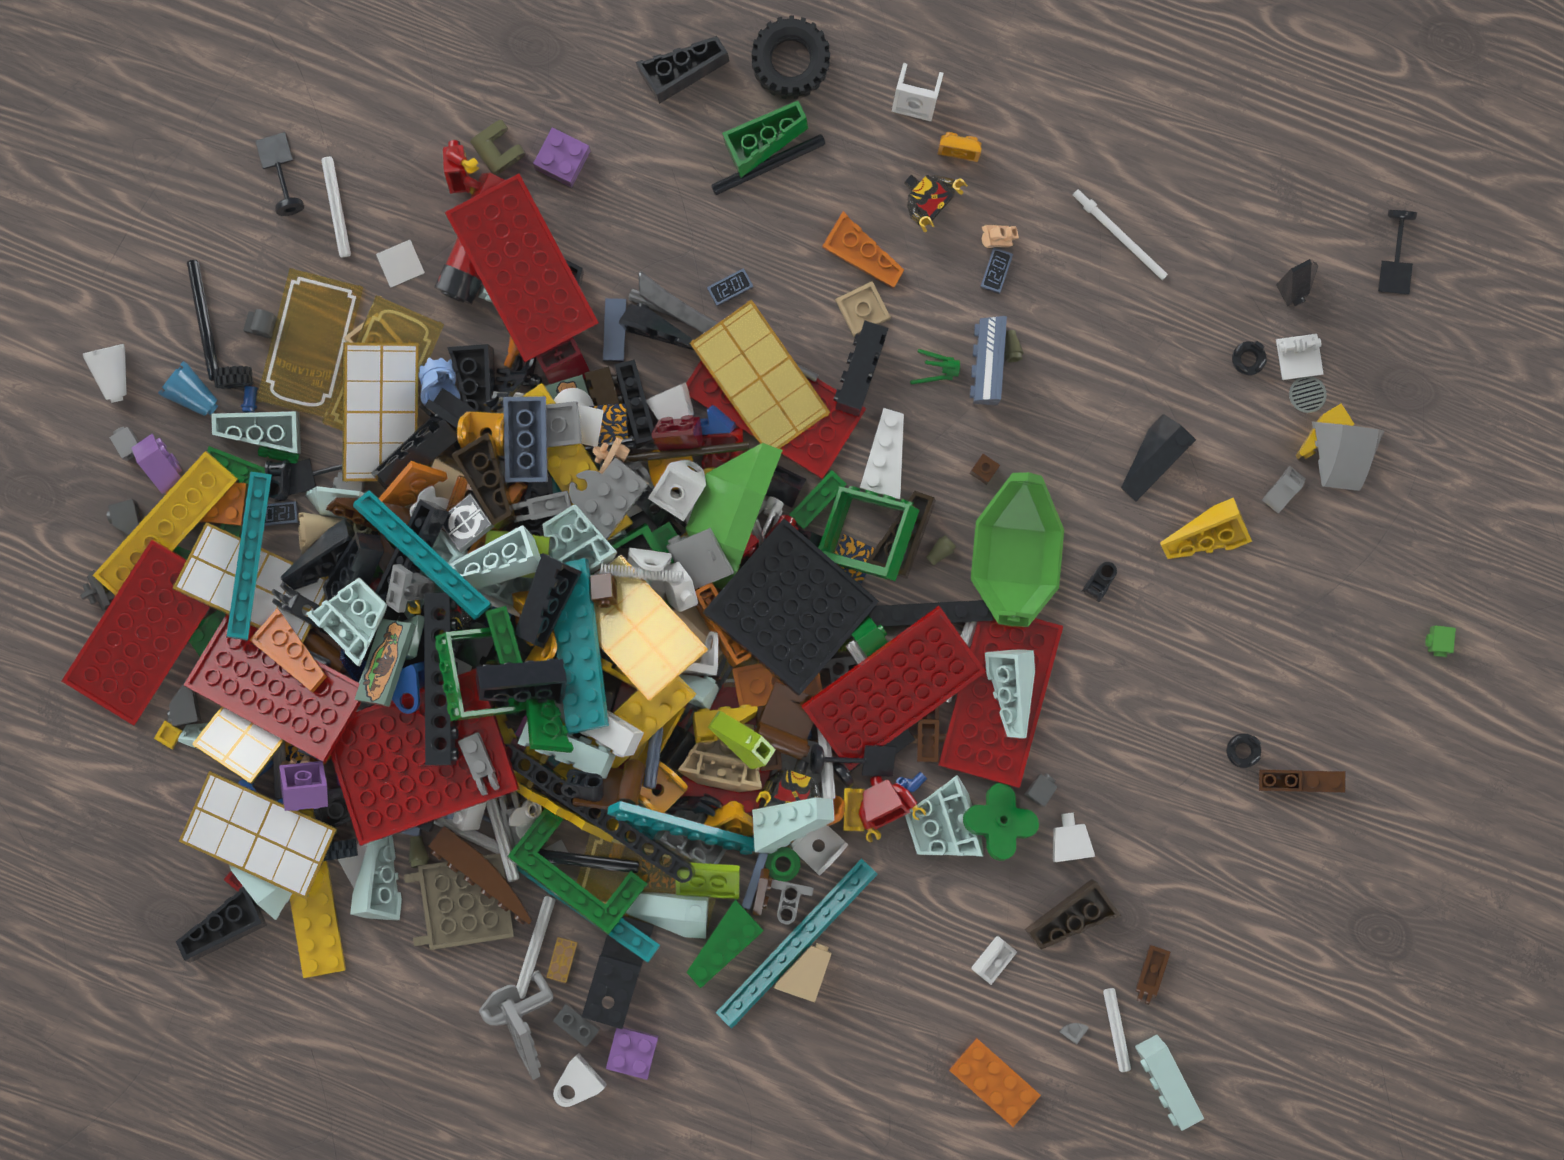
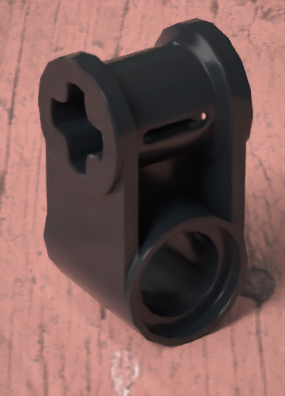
M288 460L279 463L267 461L265 463V474L272 475L269 497L277 501H284L290 494L291 464ZM279 486V493L275 495V489Z
M1111 562L1100 564L1083 587L1082 592L1089 593L1097 598V602H1100L1117 574L1116 566ZM1103 566H1109L1112 569L1110 577L1102 575L1101 570Z
M571 769L567 772L566 783L561 787V792L565 796L591 802L600 801L604 797L603 778L601 775L577 769Z

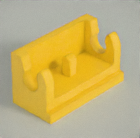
M844 788L845 812L843 816V831H864L858 812L863 800L862 793L865 789Z

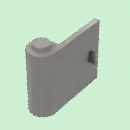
M711 528L687 538L685 536L680 538L677 535L668 540L669 544L666 547L669 553H671L674 562H679L691 577L694 589L734 573Z

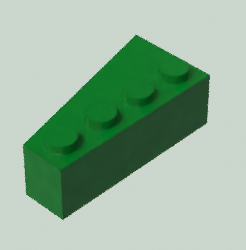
M736 899L686 972L700 988L764 931Z

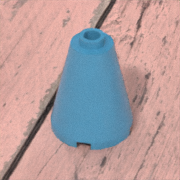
M183 361L180 364L183 368L179 367L173 372L162 386L165 391L161 389L158 394L203 416H206L207 413L212 415L218 407L215 404L217 398L192 368Z

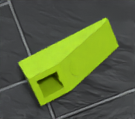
M718 711L708 726L750 769L766 766L776 750L760 734L722 711Z

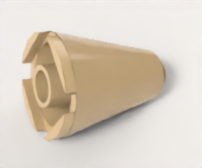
M304 512L298 513L301 554H304L329 528L343 519Z

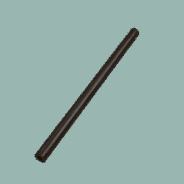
M749 442L699 448L628 454L625 461L619 460L623 463L745 451L750 450Z

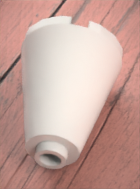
M124 344L83 353V358L105 399H110L111 403L122 401L123 396L127 395Z

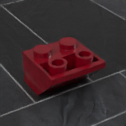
M573 337L536 356L550 384L582 375L585 380V373L590 372Z
M685 415L680 419H673V417L661 418L652 432V439L658 450L699 448L703 442L700 417Z

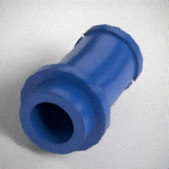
M245 386L243 404L240 407L242 412L255 413L257 409L256 397L258 388Z

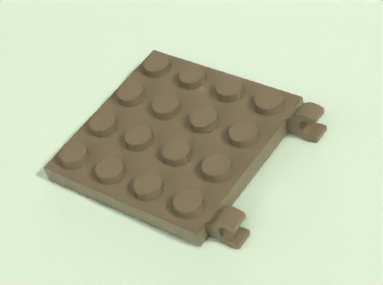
M500 853L485 855L484 857L506 879ZM448 861L418 866L417 873L404 874L405 883L420 881L427 928L426 936L413 938L414 946L429 944V949L435 950L514 937L511 910L504 911L497 905L499 902L493 896L489 899L480 892L482 888L476 883L474 886L463 879L465 875L461 871L456 873L447 866Z

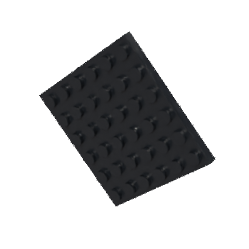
M783 519L702 613L799 696L871 612L879 600L788 521Z

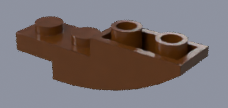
M1259 770V791L1345 793L1346 771Z

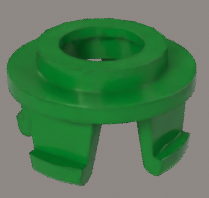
M780 847L776 852L768 854L766 869H770L769 875L773 879L783 882L789 881L800 870V858L793 849ZM781 856L787 857L791 862L790 869L786 872L778 871L775 866L776 860Z

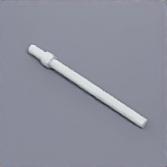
M1079 189L1074 192L1073 196L1084 206L1083 209L1088 213L1091 212L1161 280L1168 275L1097 207V204L1092 199L1089 200Z

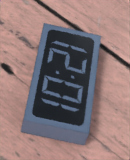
M993 248L980 288L1000 294L1013 256L1012 253Z
M743 268L712 284L707 289L716 306H719L752 289L753 285Z
M296 501L267 504L264 526L299 523Z

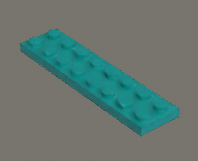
M586 558L565 562L582 571L554 627L557 658L563 659L567 678L563 708L568 734L609 726L594 602L591 600L589 559Z

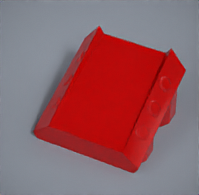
M735 428L731 433L703 435V442L700 447L743 442V429ZM743 451L703 455L702 468H717L743 454Z

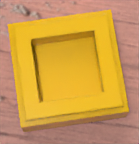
M165 720L154 739L174 749L183 730Z

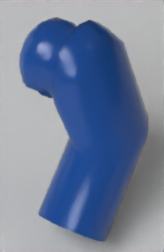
M919 772L913 779L899 777L896 783L910 792H914L927 778L923 773Z

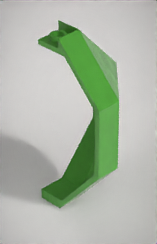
M761 443L705 475L706 486L694 505L686 531L690 537L711 528L734 573L712 582L716 588L722 590L737 573L764 497L783 451L781 449Z
M1029 472L1012 473L976 520L971 581L997 623L1008 626L1028 627L1059 589L1064 528L1043 477Z

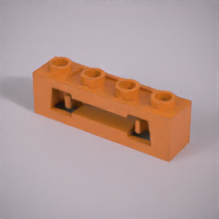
M709 583L696 590L698 600L696 608L710 632L718 633V645L728 663L735 668L752 658V655L702 613L718 595L713 583Z

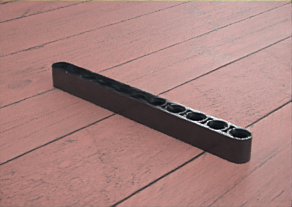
M505 743V746L510 747L513 751V755L510 758L513 770L678 882L686 883L694 878L695 868L691 863L629 821L617 820L619 823L618 829L612 830L609 827V821L612 818L616 819V817L608 815L607 809H600V817L594 818L591 814L593 807L573 805L574 798L567 797L564 794L561 795L556 790L558 783H566V778L516 744ZM524 759H528L531 764L530 769L527 771L521 766ZM541 771H545L548 774V780L545 783L539 779ZM628 831L635 832L636 840L634 842L627 840L626 835ZM646 843H651L654 846L652 854L645 852L644 846ZM663 855L671 857L672 863L670 866H665L662 863ZM681 867L689 869L690 875L688 878L680 876L679 870Z

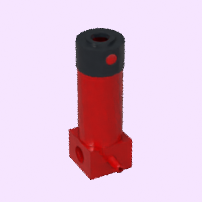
M488 172L482 173L478 181L465 176L463 183L475 188L471 196L473 198L505 180ZM457 238L434 288L454 300L472 305L482 282Z

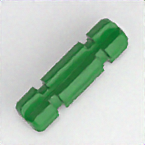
M262 445L258 448V456L261 457L268 456L270 459L280 461L288 460L294 464L299 460V453Z

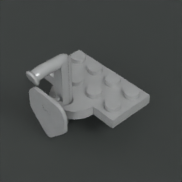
M539 970L531 975V981L536 982L541 992L521 1001L516 986L507 985L494 991L479 1009V1013L486 1024L495 1026L507 1025L515 1048L532 1080L540 1077L538 1068L541 1067V1064L537 1058L538 1054L530 1035V1028L527 1022H523L522 1016L553 1000V993Z

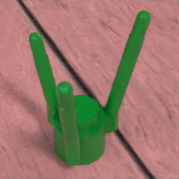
M918 349V353L943 360V362L926 360L925 364L942 367V373H945V375L911 380L910 384L952 380L953 376H959L960 360H954V357H946Z

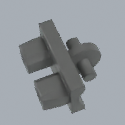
M93 570L87 576L92 589L88 583L84 584L85 592L80 596L82 600L89 599L91 605L97 602L94 597L96 596L103 611L109 607L115 595L110 590L104 591L103 584L92 576L96 572Z

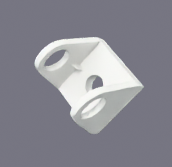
M903 63L891 112L932 121L944 73L939 72L935 91L903 84L908 65Z
M690 460L671 462L648 499L684 521L706 486L704 470ZM688 466L694 468L697 472L691 470ZM672 488H680L682 496L672 491Z
M629 548L627 562L634 569L635 567L637 569L640 567V569L654 571V573L657 571L658 575V571H662L666 566L670 565L672 556L671 553ZM659 579L657 581L652 580L651 588L662 599L665 595L663 581H659Z
M709 632L705 642V647L708 650L702 655L700 664L693 663L682 673L697 676L717 675V632ZM712 638H713V644H712V648H711V650H710V645H711V641H712Z
M825 825L816 831H810L801 839H795L789 847L820 876L839 857L848 844L829 826ZM817 839L822 840L825 844V848L821 852H816L812 847L813 842Z
M578 1053L567 1065L554 1089L553 1095L555 1101L560 1106L570 1107L599 1094L607 1084ZM564 1085L571 1086L575 1091V1097L571 1099L565 1098L561 1094V1087Z

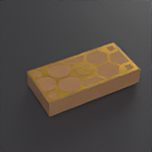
M557 937L546 978L567 983L578 942Z

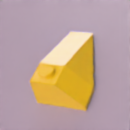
M1231 498L1214 505L1164 539L1160 544L1167 559L1192 556L1195 552L1200 551L1212 553L1213 549L1225 548V550H1232L1252 542V539L1235 499Z

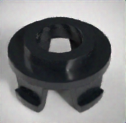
M1246 341L1239 344L1232 354V363L1239 373L1248 376L1259 373L1267 363L1265 346L1258 341ZM1251 352L1255 355L1256 362L1253 366L1248 367L1242 363L1241 356L1243 353Z
M1242 733L1235 735L1230 739L1226 748L1229 761L1239 768H1249L1255 765L1261 759V742L1250 734ZM1240 743H1245L1250 747L1251 752L1247 758L1242 759L1236 755L1235 750Z

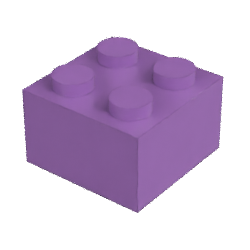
M551 128L533 165L535 170L572 188L591 151L589 145Z
M151 434L133 446L132 451L137 463L163 494L182 477L180 472L183 470L179 466V461L174 454L168 452L163 440L160 437L156 439Z
M322 761L279 765L285 811L328 807L327 783Z
M625 1027L623 1029L616 1028L606 1069L647 1080L659 1036Z

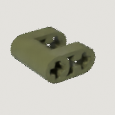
M503 120L496 121L470 141L494 175H499L526 155L520 145L512 147L504 154H501L494 145L493 141L508 130Z

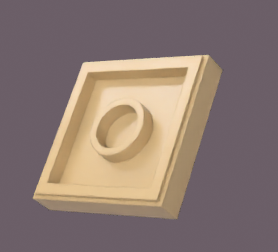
M873 281L835 299L853 337L856 336V333H861L865 320L879 325L891 319Z

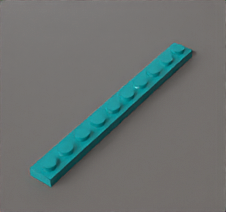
M861 858L717 1010L716 1014L730 1028H733L878 874Z

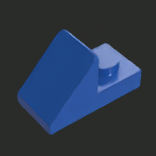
M714 405L707 409L708 419H700L702 435L731 433L736 428V423Z

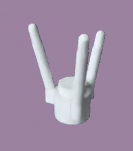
M769 497L767 501L763 500L758 513L759 515L764 509V514L768 516L761 535H765L773 518H775L773 526L777 523L783 512L781 509L784 503L774 497Z

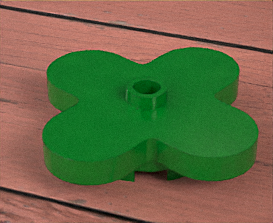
M997 783L988 789L986 805H974L967 809L963 815L965 828L972 834L983 835L986 838V848L989 855L998 861L1007 860L1014 855L1016 851V838H1029L1039 828V820L1035 813L1028 809L1016 808V798L1013 789L1003 783Z

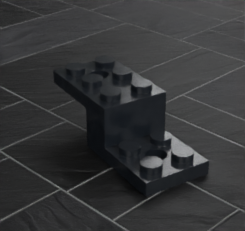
M622 917V919L649 938L651 937L654 925L629 917ZM609 935L606 936L602 953L599 956L581 1017L623 1029L644 960ZM610 996L614 999V1006L607 1009L603 1006L602 1000L604 997Z

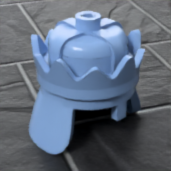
M428 358L425 366H420L418 378L422 385L421 401L424 405L429 399L434 401L442 388L460 399V393L455 386L456 375L451 359L447 362L443 358H439V360Z

